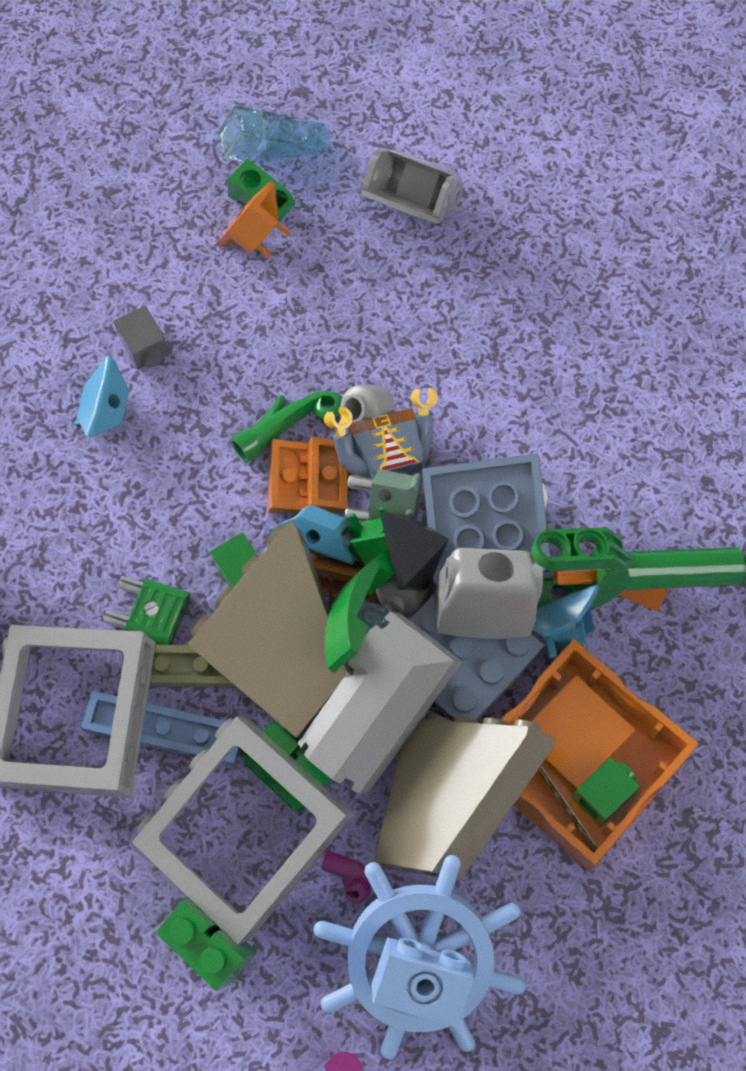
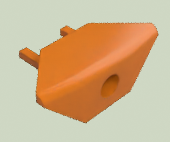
M270 181L251 198L230 223L218 241L219 244L222 246L240 245L250 254L255 249H258L267 258L271 256L272 253L260 244L274 227L278 228L286 236L291 233L289 229L277 220L278 209L274 182Z

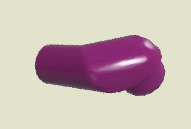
M328 850L321 870L341 877L346 891V898L350 902L359 904L369 898L371 884L365 875L364 865L358 860Z

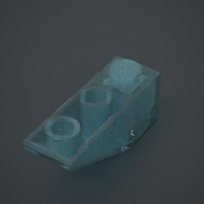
M235 105L220 128L222 157L225 159L244 162L248 158L252 162L332 153L329 126L324 123Z

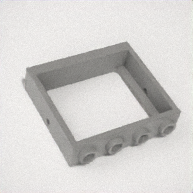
M10 625L8 637L5 638L2 645L4 659L0 675V788L131 798L156 642L140 631ZM31 647L123 652L124 660L107 762L102 768L9 762Z
M236 716L234 720L230 718L219 727L215 733L217 740L208 751L204 749L195 756L189 765L191 772L182 782L180 780L175 782L163 796L166 802L156 813L151 812L140 822L137 827L140 833L132 841V844L239 945L249 941L355 814L249 718ZM235 747H240L303 804L317 820L311 832L242 913L235 911L162 840L163 832Z

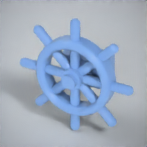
M449 855L445 858L436 886L410 885L394 890L381 866L375 862L369 863L365 867V875L378 898L364 910L354 928L350 929L326 921H319L314 926V934L318 938L348 946V972L351 983L325 996L321 1000V1008L327 1013H332L359 1000L373 1017L388 1025L381 1046V1054L385 1059H393L397 1055L405 1031L431 1032L447 1027L450 1029L459 1048L464 1052H469L473 1050L475 1040L464 1018L479 1005L488 988L491 987L516 995L522 994L526 989V983L522 978L494 970V952L489 935L490 932L516 920L520 916L519 906L515 903H508L481 917L468 901L452 892L461 866L460 859L455 855ZM427 910L420 933H416L406 912ZM444 914L463 926L436 940ZM390 920L400 940L389 937L385 939L374 935L383 924ZM473 941L475 947L474 964L470 963L469 960L455 950ZM367 952L381 956L376 971L368 974L365 965Z

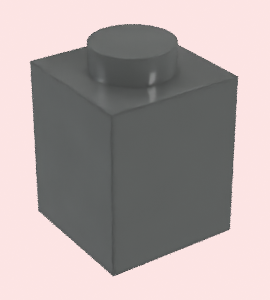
M146 305L113 321L118 336L137 370L143 367H154L160 364L165 356L169 355L165 338Z

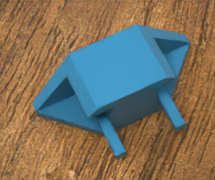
M105 357L85 384L81 395L77 420H75L74 425L81 426L85 435L90 438L122 424L130 391L114 358Z
M310 504L304 507L295 517L280 523L285 526L290 521L302 530L309 550L351 565L354 564L355 560L341 536L349 525L344 517ZM280 524L271 527L269 532L271 533Z
M599 585L570 593L537 608L536 621L532 632L544 638L546 637L551 658L557 656L556 650L568 646L573 639L577 642L580 641V644L584 645L587 643L586 638L593 635L595 629L590 608L598 594Z

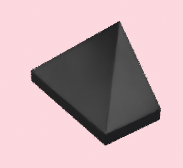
M387 512L381 514L380 517L398 590L423 591L428 589L449 538L410 515Z

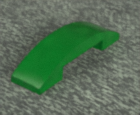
M389 550L373 558L340 590L332 604L325 630V657L327 668L333 673L355 656L362 644L369 626L356 616L366 595L373 594L393 575L394 570Z

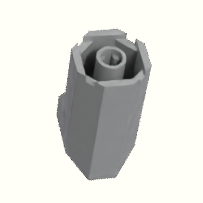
M390 612L384 617L389 622L385 628L381 629L378 625H375L368 631L357 654L348 662V665L354 671L345 672L341 683L298 742L300 748H308L304 755L311 763L339 784H342L345 778L355 782L351 790L358 794L370 792L463 662L401 613Z

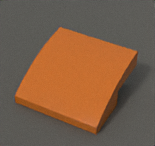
M311 437L309 443L272 439L269 444L268 513H299L310 504L331 513L346 511L348 508V470L339 463L333 439Z
M578 675L531 721L540 725V732L556 738L554 747L546 759L576 788L612 757L636 731L624 717Z

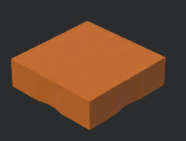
M573 639L537 679L527 697L518 706L507 712L501 720L513 726L515 720L532 721L578 675L636 729L611 758L617 764L619 762L625 763L635 773L637 777L635 782L640 788L601 828L572 799L577 788L547 759L541 764L546 774L596 844L597 849L595 852H593L538 771L514 803V806L588 872H591L687 760L699 743L656 707L634 695L613 671Z

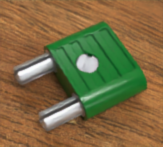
M121 576L120 581H118V588L137 594L138 597L129 617L107 610L106 616L103 617V622L125 629V631L144 632L156 642V645H172L190 601L191 593L150 579L140 582Z

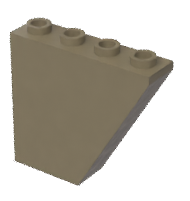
M288 521L285 526L280 524L271 532L266 540L269 546L260 557L254 555L248 560L241 570L244 576L236 586L230 585L220 594L216 600L218 608L209 618L207 616L202 617L190 632L193 638L187 645L292 735L298 738L304 735L343 680L345 672L351 671L348 662L335 673L327 668L325 630L330 609L302 530Z
M426 714L425 719H421L401 747L374 862L406 872L439 877L445 858L449 855H455L461 861L456 880L461 881L553 749L556 738L540 732L539 724L526 720H515L513 726L495 718H484L483 723H478L477 720L464 716H454V720L449 721V719L442 716Z

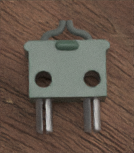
M380 469L377 470L374 479L350 475L347 483L348 488L371 492L369 511L348 507L345 511V519L350 521L349 514L355 513L359 522L381 518L378 510L380 507H385L388 513L410 515L418 520L420 498L423 499L426 509L425 494L421 492L423 477L419 473L412 476ZM427 514L422 519V523L425 525L428 522Z

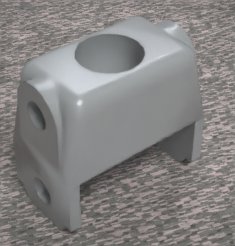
M377 149L370 160L361 194L394 209L438 224L444 222L447 215L455 210L462 194L463 183L459 173L403 151Z
M457 548L446 559L445 565L439 573L435 588V619L438 632L452 636L481 639H509L530 636L536 621L537 604L542 592V566L534 561L531 552Z

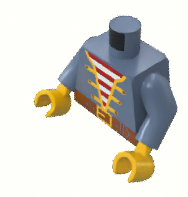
M429 388L428 400L422 404L420 401V389H415L411 394L412 403L418 407V412L415 414L413 409L410 408L381 415L377 418L352 422L351 411L346 407H339L341 421L337 424L334 413L327 412L324 422L329 428L335 429L332 437L340 465L355 476L374 479L378 469L412 476L419 473L422 465L428 460L432 443L433 414L429 412V408H432L437 403V392L433 388Z

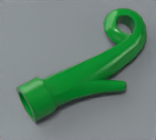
M320 391L283 408L285 397L280 395L272 408L249 430L243 429L230 438L231 444L243 461L248 463L261 454V449L269 444L272 439L277 438L313 410L321 419H324L327 412H333L335 419L341 416L339 407L343 397L336 392ZM323 405H331L332 407L324 408Z

